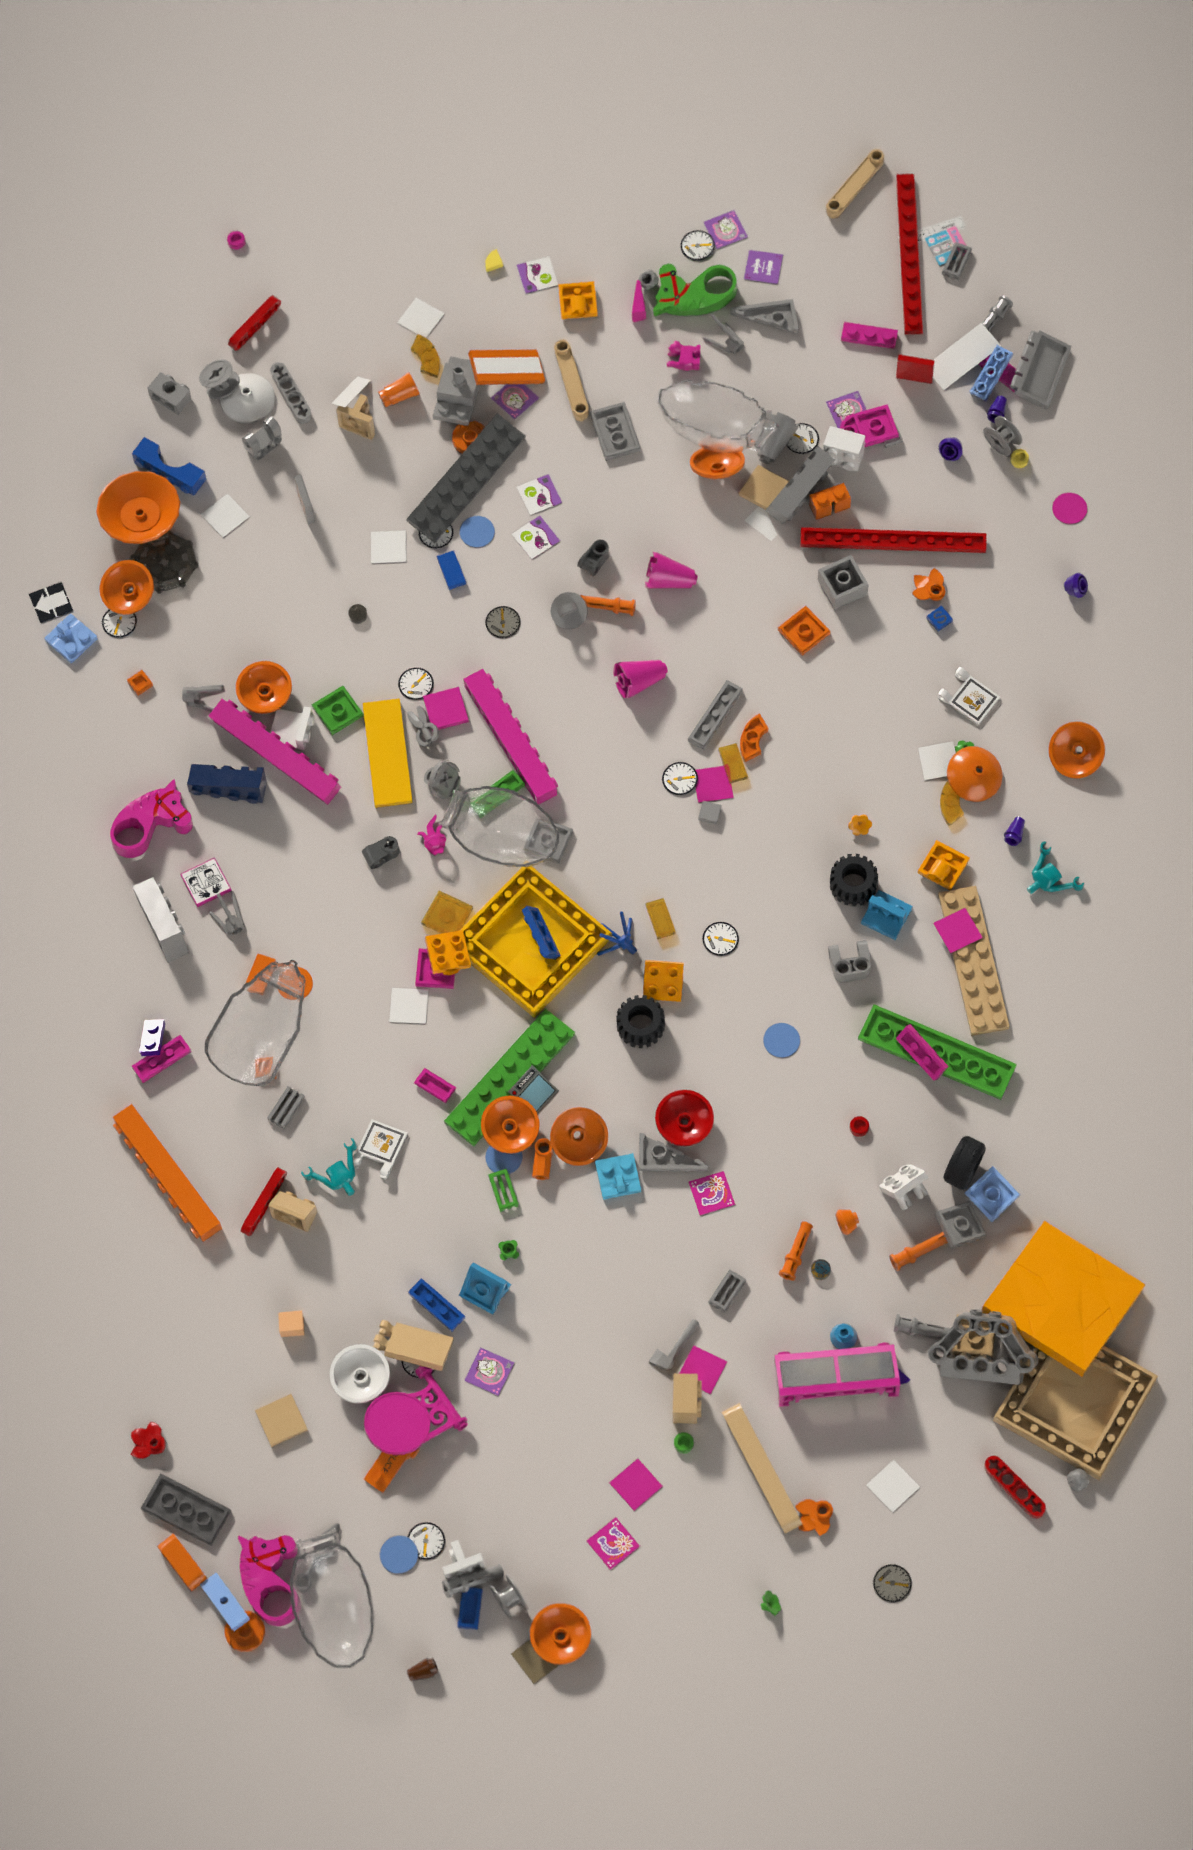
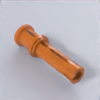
M580 595L587 603V607L612 610L615 614L627 613L630 616H634L636 600L634 599L628 601L621 600L620 597L606 599Z
M805 1221L801 1222L791 1251L785 1256L784 1266L778 1273L782 1278L790 1281L795 1280L797 1268L802 1263L801 1255L813 1228L812 1224Z
M941 1232L912 1248L905 1247L904 1251L896 1255H889L894 1269L899 1271L900 1267L908 1263L913 1264L916 1258L947 1244L948 1241L944 1237V1233Z

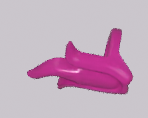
M436 814L427 825L428 835L424 832L417 833V835L424 838L425 848L434 856L438 853H443L446 836L440 832L443 825L437 827L436 833L433 829L437 819Z

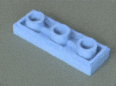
M996 345L971 388L970 394L987 401L1014 354ZM993 370L994 373L989 375L988 373Z
M217 1572L200 1584L233 1631L250 1620Z

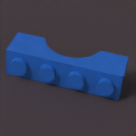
M143 437L132 452L135 465L165 477L172 485H176L186 494L190 493L195 496L206 481L205 471L190 462L181 467H170L160 460V446L146 437Z

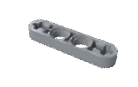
M279 362L273 364L270 369L271 376L295 419L303 424L309 422L312 417L310 407L287 367ZM276 370L282 371L283 378L280 377ZM284 383L292 384L290 389L282 388ZM292 397H299L300 401L298 403H291L290 399ZM299 408H302V411L304 414L306 413V416L303 417V415H300Z

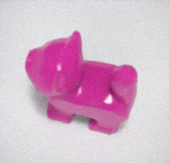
M674 341L668 347V356H680L679 362L669 361L666 364L667 367H674L683 371L699 370L701 345L694 347L689 345L683 346L679 341Z

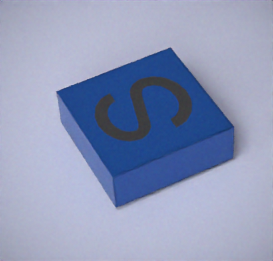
M942 606L928 614L926 618L938 632L953 622V618Z

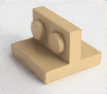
M360 394L353 409L347 406H338L336 411L340 428L372 440L375 430L373 417L369 412L370 405L368 404L367 396Z

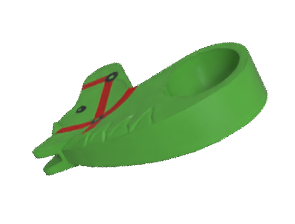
M664 264L659 269L661 288L658 294L655 295L657 305L653 308V315L658 316L668 313L678 316H696L715 312L725 307L735 298L737 294L736 275L727 266L714 265L707 268L696 279L687 284L680 276H677L676 267L673 264ZM717 276L726 277L732 282L731 288L723 294L708 293L705 289L707 282Z

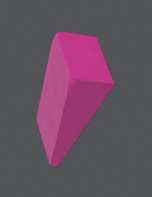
M639 280L636 281L632 322L644 321L646 319V309Z

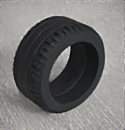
M970 1136L962 1137L947 1165L943 1176L944 1181L958 1189H966L984 1156L985 1144Z

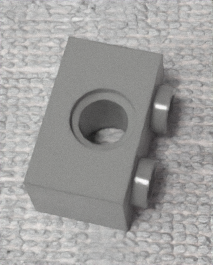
M161 372L147 388L149 397L178 415L191 400L190 389L186 385H180L172 376Z

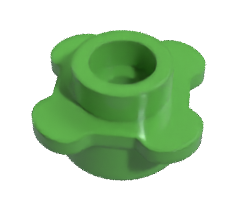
M511 1240L499 1243L498 1248L501 1250V1260L505 1261L507 1258L517 1259L519 1257V1252H517L516 1248L518 1246L517 1241Z

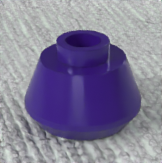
M955 437L943 439L938 447L940 455L947 461H956L963 453L962 443Z
M1075 573L1066 579L1064 589L1069 595L1082 598L1088 590L1087 579L1083 574Z

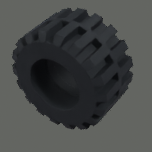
M847 854V858L842 856L840 857V862L836 861L830 874V890H832L834 897L837 896V901L840 903L844 901V905L847 906L849 903L852 906H856L859 903L861 906L864 905L865 900L869 902L871 896L876 894L878 873L876 866L873 867L874 863L872 860L867 861V857L863 856L861 858L860 854H856V856ZM849 874H858L864 878L865 882L859 886H850L844 882L843 878Z
M635 995L634 999L629 997L627 1003L623 1002L621 1008H618L616 1016L617 1031L620 1038H624L626 1044L630 1042L631 1047L635 1048V1045H639V1048H643V1045L650 1047L651 1042L656 1044L658 1038L661 1039L665 1030V1015L660 1003H655L654 998L650 997V999H647L646 995L639 998V995ZM636 1015H646L652 1020L648 1027L642 1029L633 1027L629 1022Z

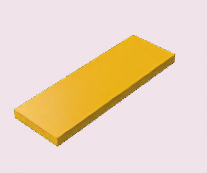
M400 698L363 703L375 808L413 803Z

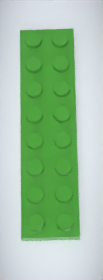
M873 1004L858 1036V1040L919 1065L896 1040L903 1029L911 1024L949 1066L942 1074L943 1076L999 1100L1002 1099L1017 1064Z
M545 1009L444 1120V1123L474 1147L483 1137L481 1118L486 1107L499 1097L512 1096L508 1091L532 1065L541 1073L575 1035V1031Z

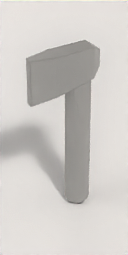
M695 1319L690 1322L668 1356L657 1349L649 1363L667 1371L671 1370L674 1366L673 1361L697 1328L699 1322Z

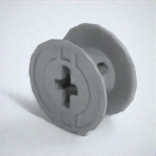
M216 360L205 366L201 371L199 382L207 388L209 397L222 399L232 394L238 388L240 378L236 372L232 371V365L229 361Z
M997 416L995 418L997 429L986 427L983 429V434L994 450L1001 455L1008 456L1011 453L1008 443L1020 445L1023 439L1012 422L1003 416Z
M506 1575L509 1583L508 1587L500 1592H497L492 1585H490V1588L499 1605L512 1621V1615L509 1611L511 1608L521 1603L526 1610L529 1609L512 1579Z

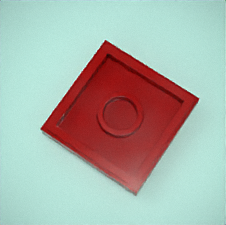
M900 354L897 360L896 378L932 384L935 361Z

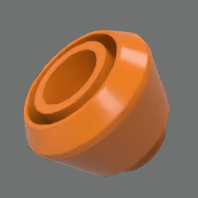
M838 1210L836 1212V1220L842 1234L849 1235L857 1228L856 1224L859 1223L856 1212L852 1213L851 1210Z

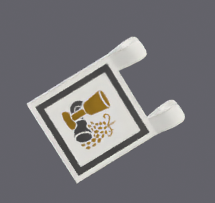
M959 667L955 677L964 681L963 685L953 697L945 689H942L939 692L938 699L949 704L972 722L979 725L1000 699V696L969 675L964 668Z
M372 1119L353 1156L354 1167L357 1169L360 1167L363 1156L384 1164L380 1170V1177L387 1180L408 1133Z

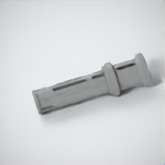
M1004 295L998 298L999 301L990 308V314L982 322L989 332L998 320L1004 318L1005 312L1013 306V302Z
M897 1314L893 1331L897 1332L899 1330L908 1332L910 1335L917 1333L942 1339L951 1328L923 1323L914 1317L909 1319L900 1317V1314Z
M499 1564L467 1576L461 1574L458 1575V1578L449 1581L443 1580V1591L446 1597L450 1598L453 1594L467 1592L470 1587L504 1577V1571ZM490 1574L489 1576H486V1577L477 1579V1578L482 1577V1576H484V1575Z

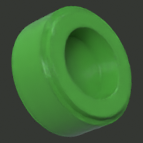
M681 1432L675 1436L674 1447L679 1453L685 1454L693 1449L694 1439L689 1433Z

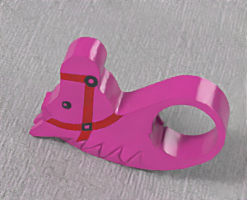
M175 779L165 788L153 790L140 796L119 812L110 830L112 846L118 855L125 858H135L142 855L148 849L157 825L174 827L179 834H187L192 830V817L181 804L182 796L176 790ZM131 827L140 828V831L144 833L142 840L132 846H124L116 841L121 831Z
M257 1535L249 1540L238 1536L242 1546L240 1555L241 1581L250 1605L257 1615L269 1625L278 1627L289 1624L297 1616L299 1601L293 1589L278 1577L275 1571L282 1566L284 1560L292 1559L298 1553V1547L294 1539L288 1535L271 1540L258 1538ZM276 1591L289 1593L292 1596V1604L284 1615L271 1617L263 1612V1599L267 1598L268 1593Z

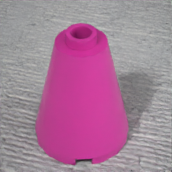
M658 552L652 553L653 556L650 557L646 576L649 577V581H645L646 588H691L692 585H696L698 575L695 574V570Z
M661 660L618 662L613 667V675L618 678V682L615 684L623 698H631L664 679L668 672L666 664Z

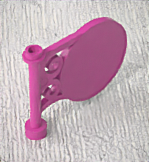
M419 1366L415 1371L419 1379L424 1378L428 1383L423 1390L410 1394L402 1392L386 1393L376 1398L369 1405L364 1418V1430L369 1441L377 1449L392 1455L408 1454L452 1427L461 1431L468 1426V1419L466 1417L461 1418L431 1375L433 1369ZM431 1390H433L438 1399L436 1402L428 1404L425 1402V1399L429 1398L428 1402H433L434 1397L431 1393H429ZM437 1413H439V1414H438L439 1420H436V1419L434 1418V1415L437 1414ZM442 1414H444L447 1417V1422L443 1426L429 1433L430 1422L436 1426L441 1425L444 1421V1416Z

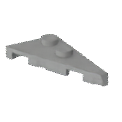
M793 299L730 308L732 316L793 333L799 332Z
M640 1133L639 1171L708 1172V1165H705L702 1161L692 1159L683 1152Z

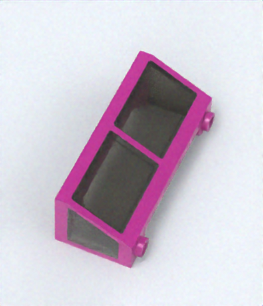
M885 1342L870 1347L792 1354L784 1351L774 1356L779 1407L789 1406V1402L793 1401V1399L797 1403L801 1399L868 1393L883 1395L884 1391L888 1393L889 1397L899 1396L900 1378L894 1344L889 1345V1343Z

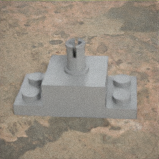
M450 356L449 362L445 363L437 389V402L433 412L434 420L469 426L480 385H476L470 360Z

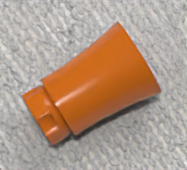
M409 372L378 392L385 407L420 395Z

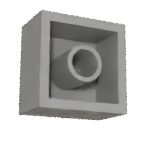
M852 555L818 570V581L834 609L868 595L869 584Z

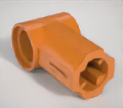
M539 1139L535 1144L532 1178L538 1180H546L550 1176L553 1149L548 1139ZM542 1146L549 1148L546 1153H541L539 1149Z

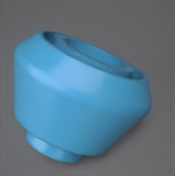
M838 1324L831 1330V1343L838 1349L852 1348L857 1341V1332L849 1324Z

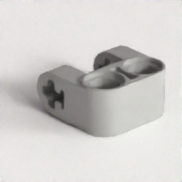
M272 416L263 421L264 427L254 435L248 433L242 438L244 448L256 460H260L282 440L280 425Z
M866 940L856 942L858 957L841 959L838 945L828 946L831 968L837 981L849 982L865 979L869 976L871 963ZM863 965L866 969L859 970L857 967ZM844 968L847 972L840 973L838 970Z

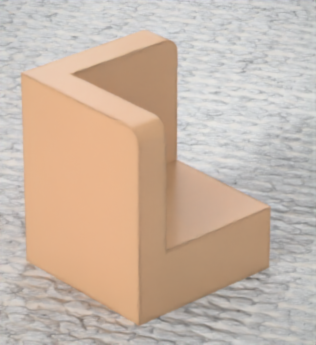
M302 1311L279 1312V1332L281 1337L305 1335Z

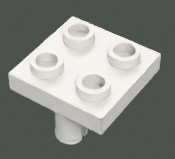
M911 1164L904 1165L899 1169L898 1173L885 1178L883 1183L879 1185V1188L883 1193L895 1198L901 1210H906L908 1208L907 1205L909 1207L912 1205L906 1193L913 1190L917 1199L926 1196L928 1192L922 1182L929 1177L924 1170Z

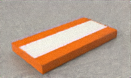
M537 349L470 350L468 353L476 385L543 384L545 382Z

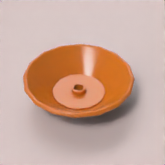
M134 471L121 475L106 485L98 498L96 514L100 526L110 537L123 543L143 544L157 540L171 530L179 517L181 502L176 488L165 477L153 472Z

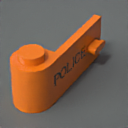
M418 1448L404 1455H392L381 1452L364 1477V1480L384 1493L405 1460L414 1459L420 1449Z

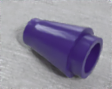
M997 396L987 411V418L992 423H995L997 416L1005 417L1007 399L1004 396Z
M1015 817L1004 833V841L1007 844L1017 846L1022 841L1025 824L1023 818Z

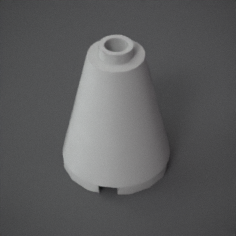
M766 410L764 414L757 456L760 457L759 460L766 464L776 460L799 427V423L795 424L796 421L793 418L779 412L776 415L771 414L772 410Z

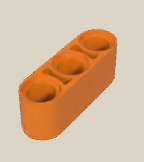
M174 1534L157 1545L160 1552L191 1592L207 1580L203 1571Z

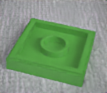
M344 686L312 704V708L332 735L364 716Z

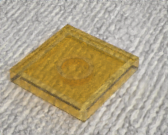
M438 891L421 924L441 934L460 931L472 912L473 906Z

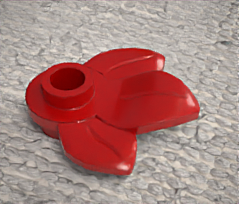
M150 1422L147 1429L137 1428L131 1432V1439L136 1446L130 1454L135 1458L145 1459L151 1454L162 1453L166 1448V1441L161 1436V1427L155 1422Z

